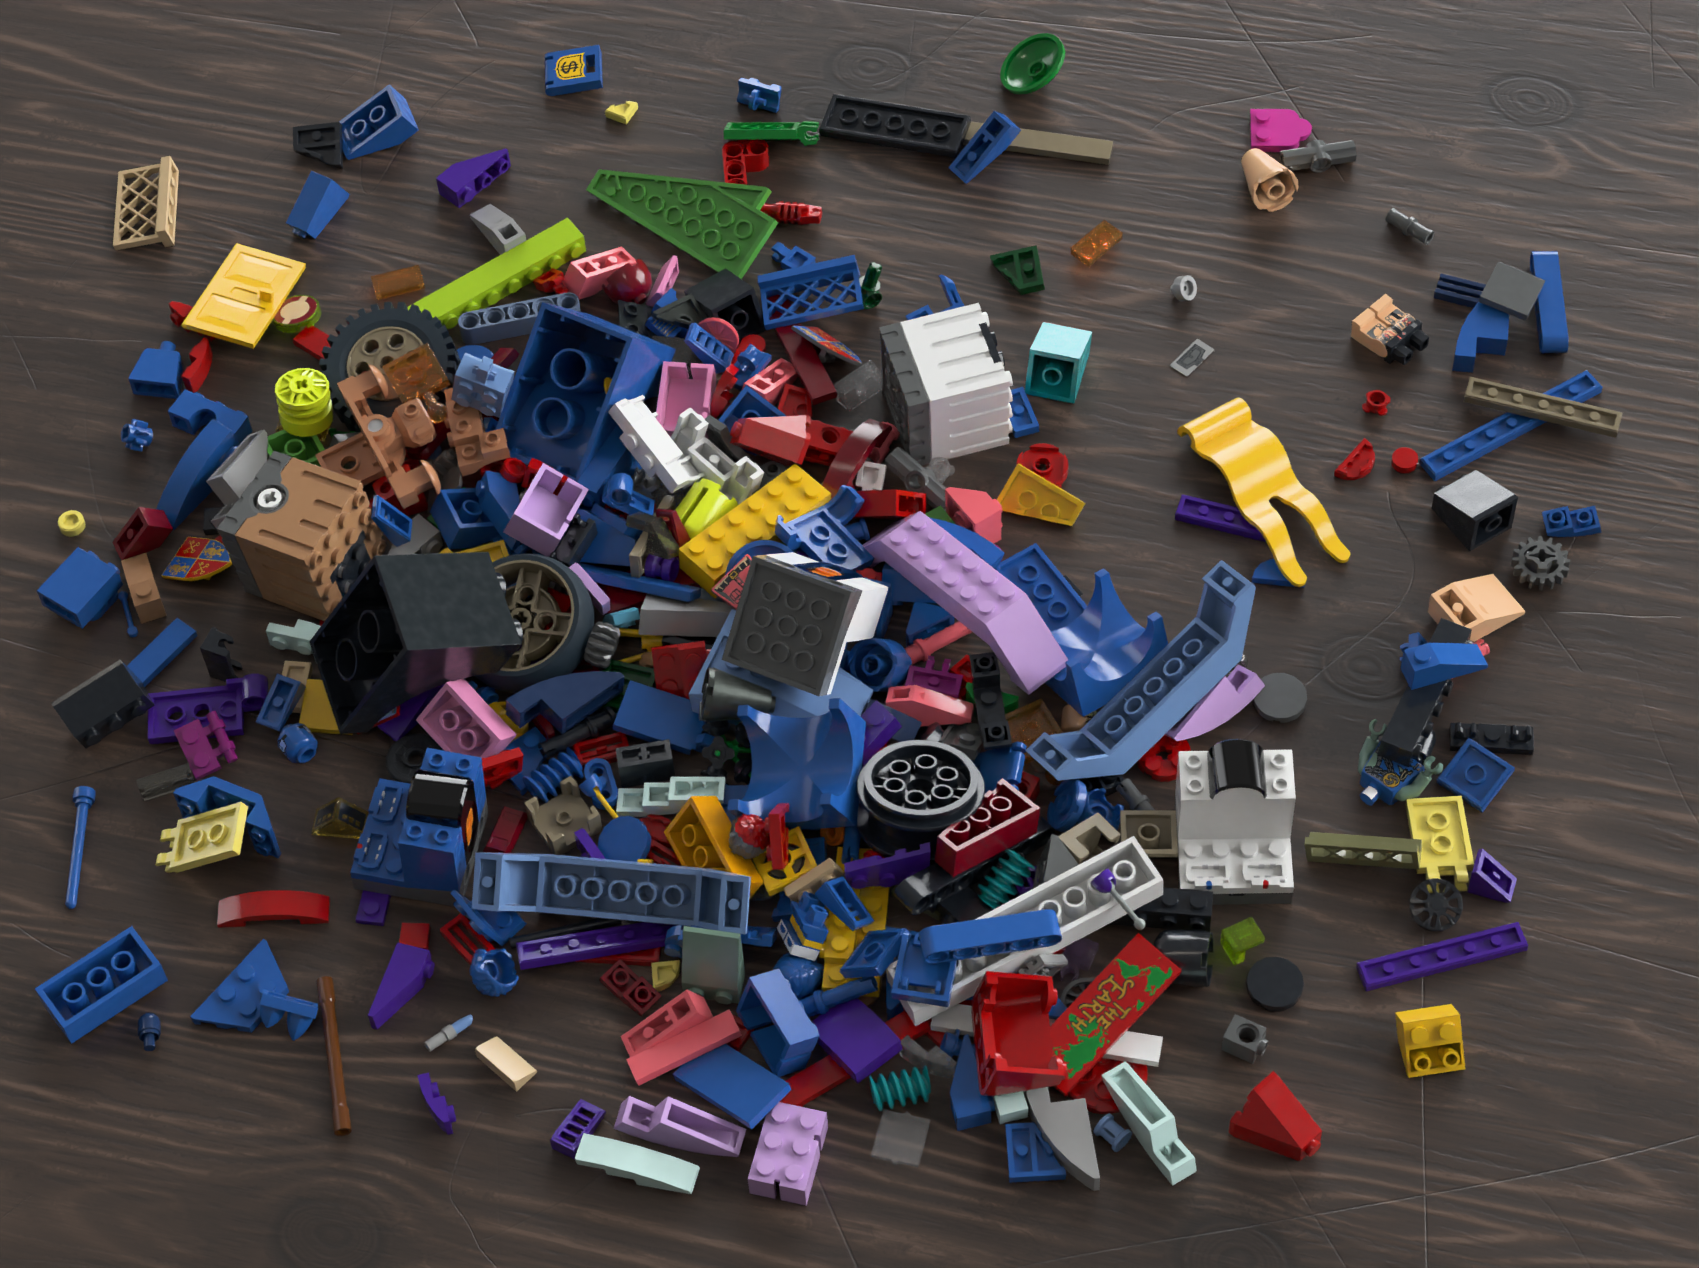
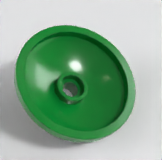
M1049 33L1036 34L1020 42L1011 50L1002 64L1000 78L1004 87L1014 94H1029L1048 85L1056 77L1063 65L1065 58L1063 43L1057 36Z

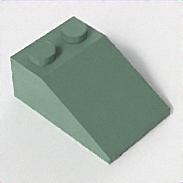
M684 926L682 945L683 992L687 989L703 996L705 999L716 1000L721 1004H739L746 974L741 935L739 933Z

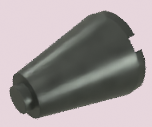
M708 667L702 685L701 693H703V697L699 706V720L705 722L739 720L740 718L737 716L739 705H749L767 714L769 712L773 713L776 697L772 696V691L719 669Z

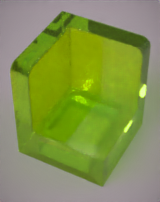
M1250 917L1223 929L1220 944L1235 966L1244 962L1246 950L1263 943L1265 937L1254 919Z

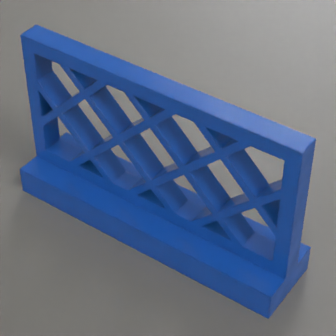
M855 255L757 276L766 330L864 309L859 278L860 271ZM854 280L848 287L840 284ZM828 286L824 292H821L816 289L819 287ZM835 289L842 291L837 299L829 296ZM804 291L799 298L792 295V293ZM811 294L818 297L812 304L805 301ZM780 295L775 303L767 300L769 297ZM849 295L857 299L856 302L846 304L843 302ZM787 299L794 302L788 309L781 306ZM824 300L832 303L828 308H819ZM800 305L807 308L804 313H794ZM775 311L783 314L778 319L770 320L771 315Z

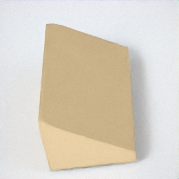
M497 1036L475 1048L477 1058L516 1092L537 1073L536 1069Z

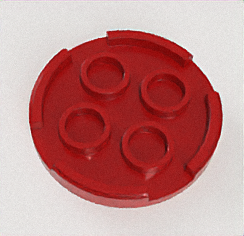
M1101 1058L1070 1091L1068 1097L1071 1100L1085 1098L1089 1112L1097 1114L1120 1112L1102 1079V1075L1125 1061ZM1127 1062L1144 1083L1147 1084V1065Z

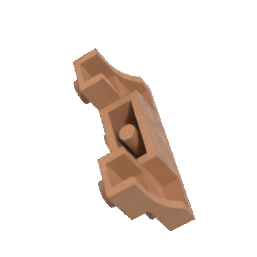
M453 388L445 389L447 413H444L443 417L446 428L451 429V432L447 433L450 448L455 447L458 465L462 476L476 473L480 468L492 462L511 458L504 428L485 432L481 411L459 405L456 401L451 400Z

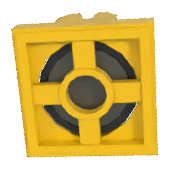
M799 826L789 830L788 864L784 869L772 870V861L768 862L767 850L759 856L752 858L769 897L784 891V887L817 866Z

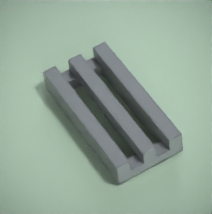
M1038 954L1035 957L1036 961H1030L1026 964L1028 968H1021L1018 972L1019 974L1053 977L1068 965V960L1064 954Z

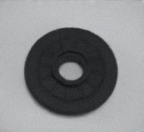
M410 734L404 736L390 747L386 756L387 770L396 781L411 784L415 772H420L426 749H443L429 735ZM413 755L423 757L422 761L418 764L408 762L409 758Z

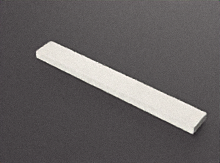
M957 1004L932 1017L931 1030L954 1034L955 1030L959 1029V1035L969 1034V1036L974 1037L971 1006ZM1049 1019L1050 1026L1056 1021L1055 1019ZM1126 1031L1102 1058L1158 1067L1163 1037Z

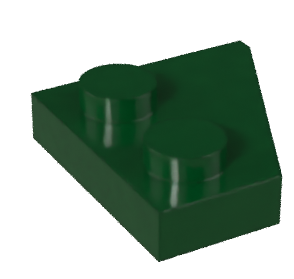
M1037 245L990 255L992 265L1020 295L1045 290Z

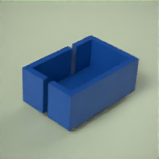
M779 969L749 977L736 1012L747 1031L774 1023L772 1026L753 1031L750 1035L772 1073L781 1077L805 1069L811 1056V1051H813L820 1035L816 1025L807 1016L802 1002L793 993L790 982L784 978Z

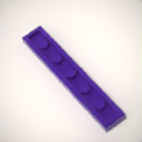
M642 922L516 943L520 970L664 947L667 930L676 925Z
M1519 922L1358 962L1356 968L1367 992L1527 951L1528 944Z

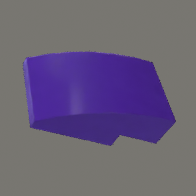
M858 998L830 1008L826 1014H821L812 1021L820 1035L817 1043L840 1067L844 1068L857 1084L902 1050L900 1038Z

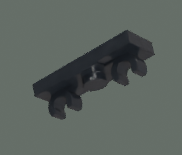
M1450 723V751H1459L1466 740L1470 738L1492 753L1533 755L1534 734L1533 727Z

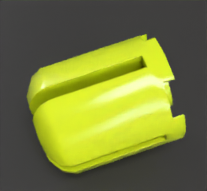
M702 478L700 482L695 481L675 509L690 539H693L738 506L734 497L729 500L719 491L721 486L708 479Z

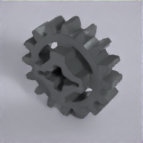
M1539 536L1538 540L1534 542L1529 537L1527 544L1520 542L1518 549L1513 551L1511 567L1514 568L1513 575H1520L1519 582L1521 584L1526 581L1529 582L1528 588L1530 589L1534 585H1538L1540 591L1543 590L1544 585L1553 589L1554 583L1561 585L1563 577L1567 578L1570 566V559H1567L1568 551H1560L1562 544L1553 545L1552 538L1544 542L1542 536Z

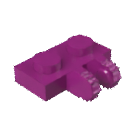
M928 655L925 668L910 665L905 686L917 685L958 698L963 675L949 673L951 659L944 660L942 671L932 670L935 665L934 656Z

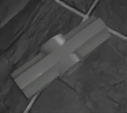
M1313 140L1303 148L1280 151V163L1289 170L1310 168L1316 173L1326 171L1334 164L1354 162L1357 157L1356 146L1352 140L1326 144L1323 140Z
M896 447L887 456L884 465H887L904 482L908 491L926 493V502L935 509L941 505L946 511V487L936 479L931 469L923 468L901 447ZM918 475L922 477V486L917 481Z

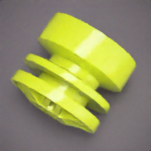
M297 368L288 371L278 379L275 384V395L280 423L285 431L291 435L309 437L320 434L329 428L333 421V406L330 399L329 381L324 374L310 368Z

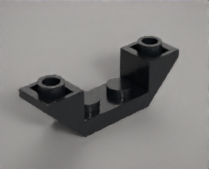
M994 652L969 655L973 696L980 738L984 750L1012 747L1009 723L1006 721L1000 688V670L997 656Z

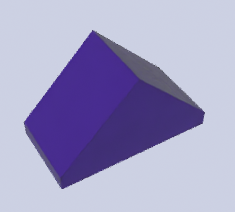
M1478 849L1468 893L1505 903L1511 902L1517 878L1484 849Z

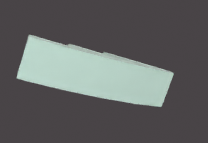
M670 777V783H644V788H619L616 813L619 817L675 814L681 810L691 796H717L722 804L724 803L726 779L725 777Z
M583 1133L575 1156V1161L578 1165L604 1169L607 1175L634 1179L637 1185L692 1194L700 1170L698 1165L671 1155Z

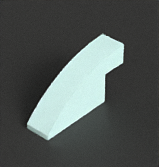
M1125 1061L1104 1073L1102 1079L1118 1109L1140 1144L1173 1186L1197 1171L1195 1157L1178 1139L1175 1117L1130 1065Z

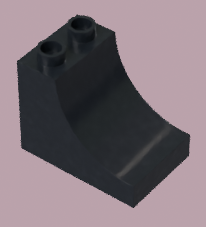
M489 552L375 555L309 641L340 734L369 732L381 718L402 703L446 682L499 672L516 650L520 648L523 640L522 627L520 622L511 616L505 599L506 583L504 577L495 571Z

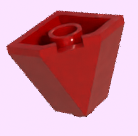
M799 415L738 419V422L736 421L731 428L730 436H732L730 443L784 466L794 465L795 463L802 465L811 438V434L806 432V426L809 427L811 424V417Z
M1274 1071L1255 1086L1246 1097L1248 1101L1243 1107V1113L1236 1111L1230 1120L1229 1133L1233 1137L1297 1161H1301L1306 1155L1309 1157L1314 1155L1321 1146V1128Z

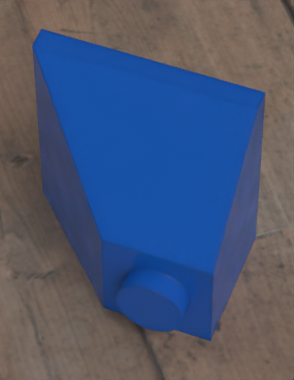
M746 385L719 418V421L725 424L730 432L733 424L736 421L738 422V419L786 415ZM743 449L746 453L752 454L754 456L757 455L753 452Z

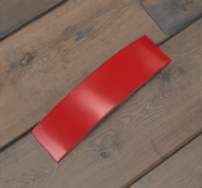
M292 890L257 891L234 895L219 900L217 926L218 928L246 927V921L299 919L301 924L329 923L330 896Z

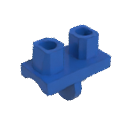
M740 78L738 81L739 92L737 102L747 104L750 110L755 111L757 108L777 113L780 105L781 86L762 84L758 79L754 78L749 80Z
M750 344L744 352L738 355L737 361L734 366L739 368V371L735 375L738 381L733 387L742 391L743 384L765 369L772 359L771 355L758 350L754 345Z

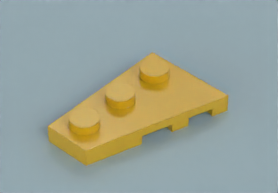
M1021 464L1016 465L997 498L1003 511L1073 526L1086 504Z

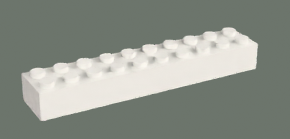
M1132 836L977 918L983 919L1051 909L1056 912L1062 940L1058 944L1049 947L958 960L949 1008L974 996L986 971L1017 973L1021 968L1028 967L1026 964L1030 961H1036L1035 957L1038 954H1053L1126 915V911L1111 893H1101L1091 884V881L1108 868L1113 873L1116 879L1115 890L1132 911L1162 896L1163 878L1136 838ZM897 961L891 963L886 969L887 980L891 987ZM911 985L908 988L911 991L935 994V989ZM900 1000L915 1026L949 1009L948 1007Z

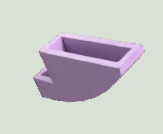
M1237 665L1228 677L1224 676L1165 735L1175 741H1181L1215 729L1249 704L1265 687L1264 683L1256 673Z
M629 1096L621 1103L614 1126L616 1130L664 1146L737 1157L739 1155L746 1129L671 1097L665 1098L655 1107Z

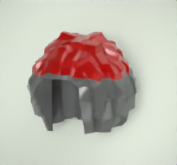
M742 814L732 820L729 847L732 849L733 854L740 855L744 859H751L767 850V845H770V834H766L765 822L762 818L754 814Z

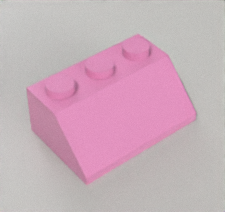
M464 678L446 682L416 719L444 751L487 758L500 753L516 736V733Z

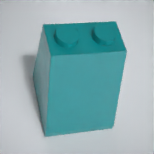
M1043 322L1030 348L1025 393L1074 404L1089 357L1092 332Z

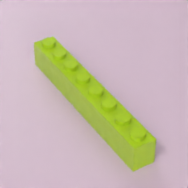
M566 218L415 302L414 305L419 307L421 313L424 309L428 310L432 318L436 316L441 321L442 326L444 325L446 329H451L458 324V319L463 313L485 309L490 305H494L504 297L517 292L520 288L533 282L532 280L553 268L558 269L561 265L579 257L586 252L584 235L569 218Z

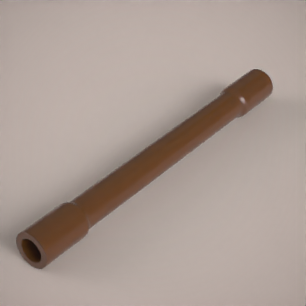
M324 976L318 978L316 984L318 1001L321 1006L330 1081L333 1127L335 1135L345 1136L350 1134L352 1130L344 1085L335 1010L334 982L332 977Z

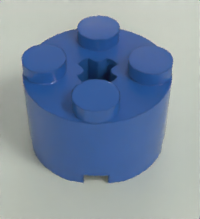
M871 638L862 640L854 645L849 653L847 665L850 666L851 675L873 689V692L888 693L889 687H897L904 684L909 667L912 665V660L904 647L898 642L891 639Z

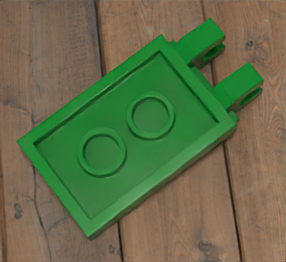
M728 122L724 128V139H799L804 145L817 144L819 134L809 135L807 131L817 132L819 122Z

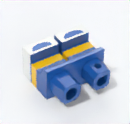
M804 891L799 902L791 900L790 906L793 914L789 921L781 919L777 929L791 955L815 961L829 931L824 924L828 912L819 906L820 900L813 893Z

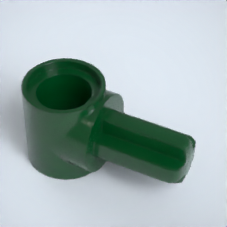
M875 262L869 264L865 276L859 277L864 309L874 308L882 300V294L879 291L880 282L878 281L882 266Z

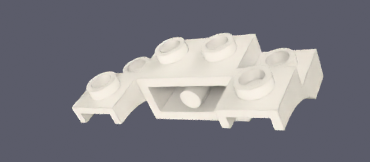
M643 395L631 400L625 398L612 406L608 413L624 432L619 437L650 478L657 475L667 489L673 493L680 488L686 489L693 485L695 481L699 482L705 476L703 472L699 474L689 462L692 458L690 455L678 460L683 453L657 421V412L651 413L644 404L643 400L645 397Z

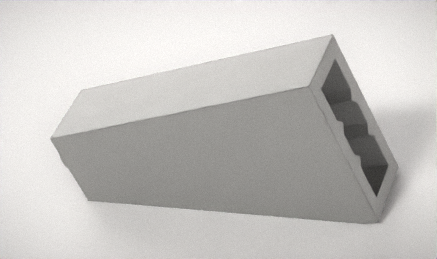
M646 594L640 611L638 634L718 637L731 609L734 608L726 602L696 599L685 602Z

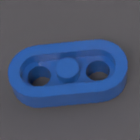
M592 759L584 767L585 779L587 780L595 773L603 774L599 777L603 786L601 794L602 796H609L605 800L611 807H614L617 804L618 789L611 766L605 759ZM596 796L591 797L595 807L606 810Z

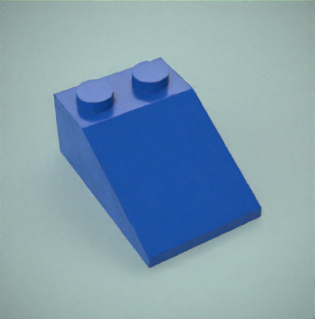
M390 84L339 121L342 125L343 151L348 160L399 145L419 131L406 99Z
M475 488L443 489L436 497L430 513L449 549L473 548L493 540L492 538L500 535L493 523L480 508L479 497L476 496Z

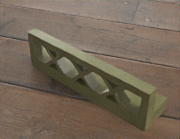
M1310 832L1309 837H1305L1304 843L1307 861L1406 869H1419L1422 852V840Z

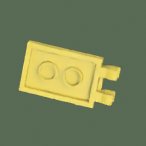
M1462 796L1407 799L1405 806L1411 839L1422 840L1420 867L1416 869L1417 874L1426 873V880L1454 875L1455 887L1459 891H1467L1466 883H1469L1467 871L1473 870L1474 860ZM1436 883V890L1439 893V883ZM1427 884L1426 887L1429 893H1433L1430 884Z
M238 802L180 819L177 822L176 828L162 830L160 841H170L169 847L172 851L158 854L155 865H166L165 872L178 873L240 855L248 806Z

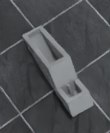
M265 430L249 434L206 481L225 505L211 520L216 528L223 522L230 509L240 499L250 482L254 480L256 474L267 462L268 436Z
M1048 1087L1023 1091L1031 1121L1037 1125L1042 1133V1138L1050 1145L1057 1161L1082 1184L1093 1191L1099 1190L1100 1175L1086 1099L1051 1103Z

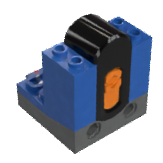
M427 748L421 769L415 772L411 784L379 778L368 809L369 814L365 827L360 835L354 854V862L350 873L354 889L455 907L453 903L456 899L451 895V892L455 889L465 897L475 862V855L478 852L488 818L482 758Z

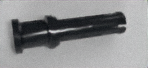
M605 706L603 711L591 717H585L580 724L572 727L565 733H560L544 742L538 743V748H542L539 751L544 759H548L550 756L588 737L590 739L597 738L599 733L609 728L613 729L616 715L611 707Z

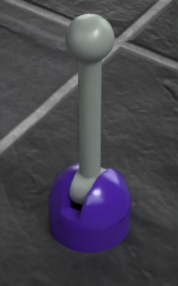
M1108 868L1091 881V884L1099 892L1112 894L1134 921L1136 929L1142 930L1145 928V921L1138 918L1116 892V879Z

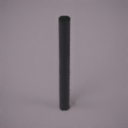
M596 918L511 937L509 940L511 949L516 948V943L598 930L620 925L621 921L619 919Z

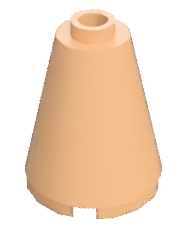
M1251 149L1243 155L1241 164L1252 201L1257 208L1274 212L1287 206L1293 200L1292 195L1294 191H1298L1299 188L1298 179L1295 174L1260 149Z

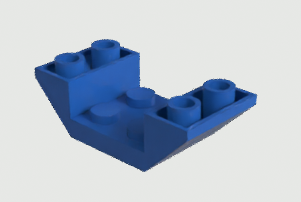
M214 776L175 789L173 794L183 819L238 802L244 803L248 806L245 826H247L254 849L263 856L280 857L281 852L262 795Z

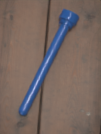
M87 786L76 787L73 792V802L75 807H77L65 902L66 907L69 909L75 908L77 904L88 809L95 803L96 791Z

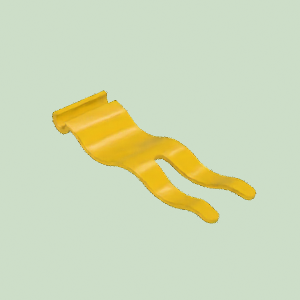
M1237 397L1180 426L1177 434L1180 437L1188 434L1191 439L1190 447L1202 458L1214 463L1223 473L1240 513L1246 521L1256 527L1262 534L1279 570L1293 586H1304L1307 576L1296 560L1286 526L1278 512L1270 505V499H1279L1284 504L1296 509L1309 523L1320 545L1337 562L1346 563L1349 560L1350 551L1337 537L1322 504L1297 480L1286 451L1279 439L1270 430L1251 420L1250 408L1243 399Z

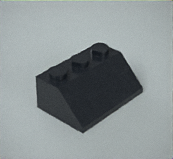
M121 659L51 702L72 735L86 749L99 743L101 739L110 733L121 729L126 723L137 716L143 715L148 709L155 706L142 681Z

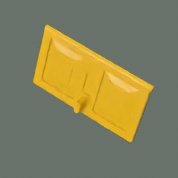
M236 243L181 324L182 328L254 349L304 272L306 263Z

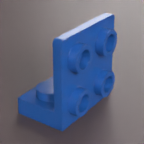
M455 889L451 892V895L456 899L453 903L456 909L462 915H466L471 920L469 922L471 927L479 935L482 934L490 943L494 940L503 946L509 941V938L513 937L527 924L517 911L472 909V900L469 901Z

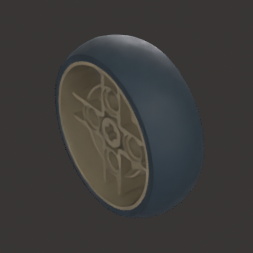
M515 554L492 562L495 571L504 577L506 587L516 583L515 586L506 589L505 599L512 618L522 623V647L511 656L499 672L476 675L475 677L494 689L517 693L538 682L571 674L584 658L585 648L594 627L592 601L582 580L561 562L543 555ZM550 581L559 584L568 593L571 600V613L561 612L556 599L547 592ZM534 595L531 601L525 602L528 596ZM553 623L550 629L544 630L547 624ZM557 643H560L557 646V648L546 658L542 659L541 661L533 665H530L531 661H535L537 659L542 658L543 656L548 654Z

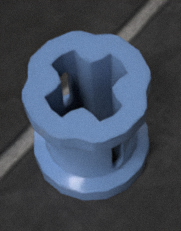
M1110 1113L1106 1114L1093 1130L1096 1136H1102L1112 1145V1150L1115 1152L1120 1151L1128 1143L1132 1135L1129 1129L1125 1130L1116 1123L1114 1116Z

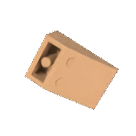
M1494 574L1453 582L1431 594L1428 613L1437 624L1443 618L1472 629L1470 640L1473 642L1525 614V610Z

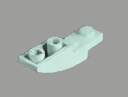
M300 619L297 620L295 627L269 622L266 633L271 646L281 650L291 649L304 655L313 654L309 641L321 626Z

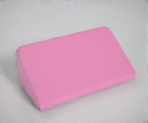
M673 255L661 268L648 296L646 305L653 307L673 287L679 274L677 256Z

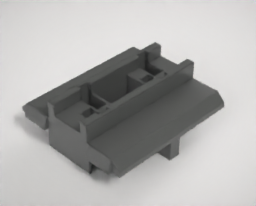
M636 467L634 475L631 476L633 479V490L650 499L653 498L651 492L655 491L663 483L657 475L650 478L643 468L639 469Z

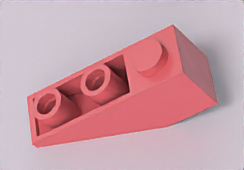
M917 685L889 687L885 702L886 706L922 722L920 727L929 726L936 722L939 725L971 723L974 711L973 703Z

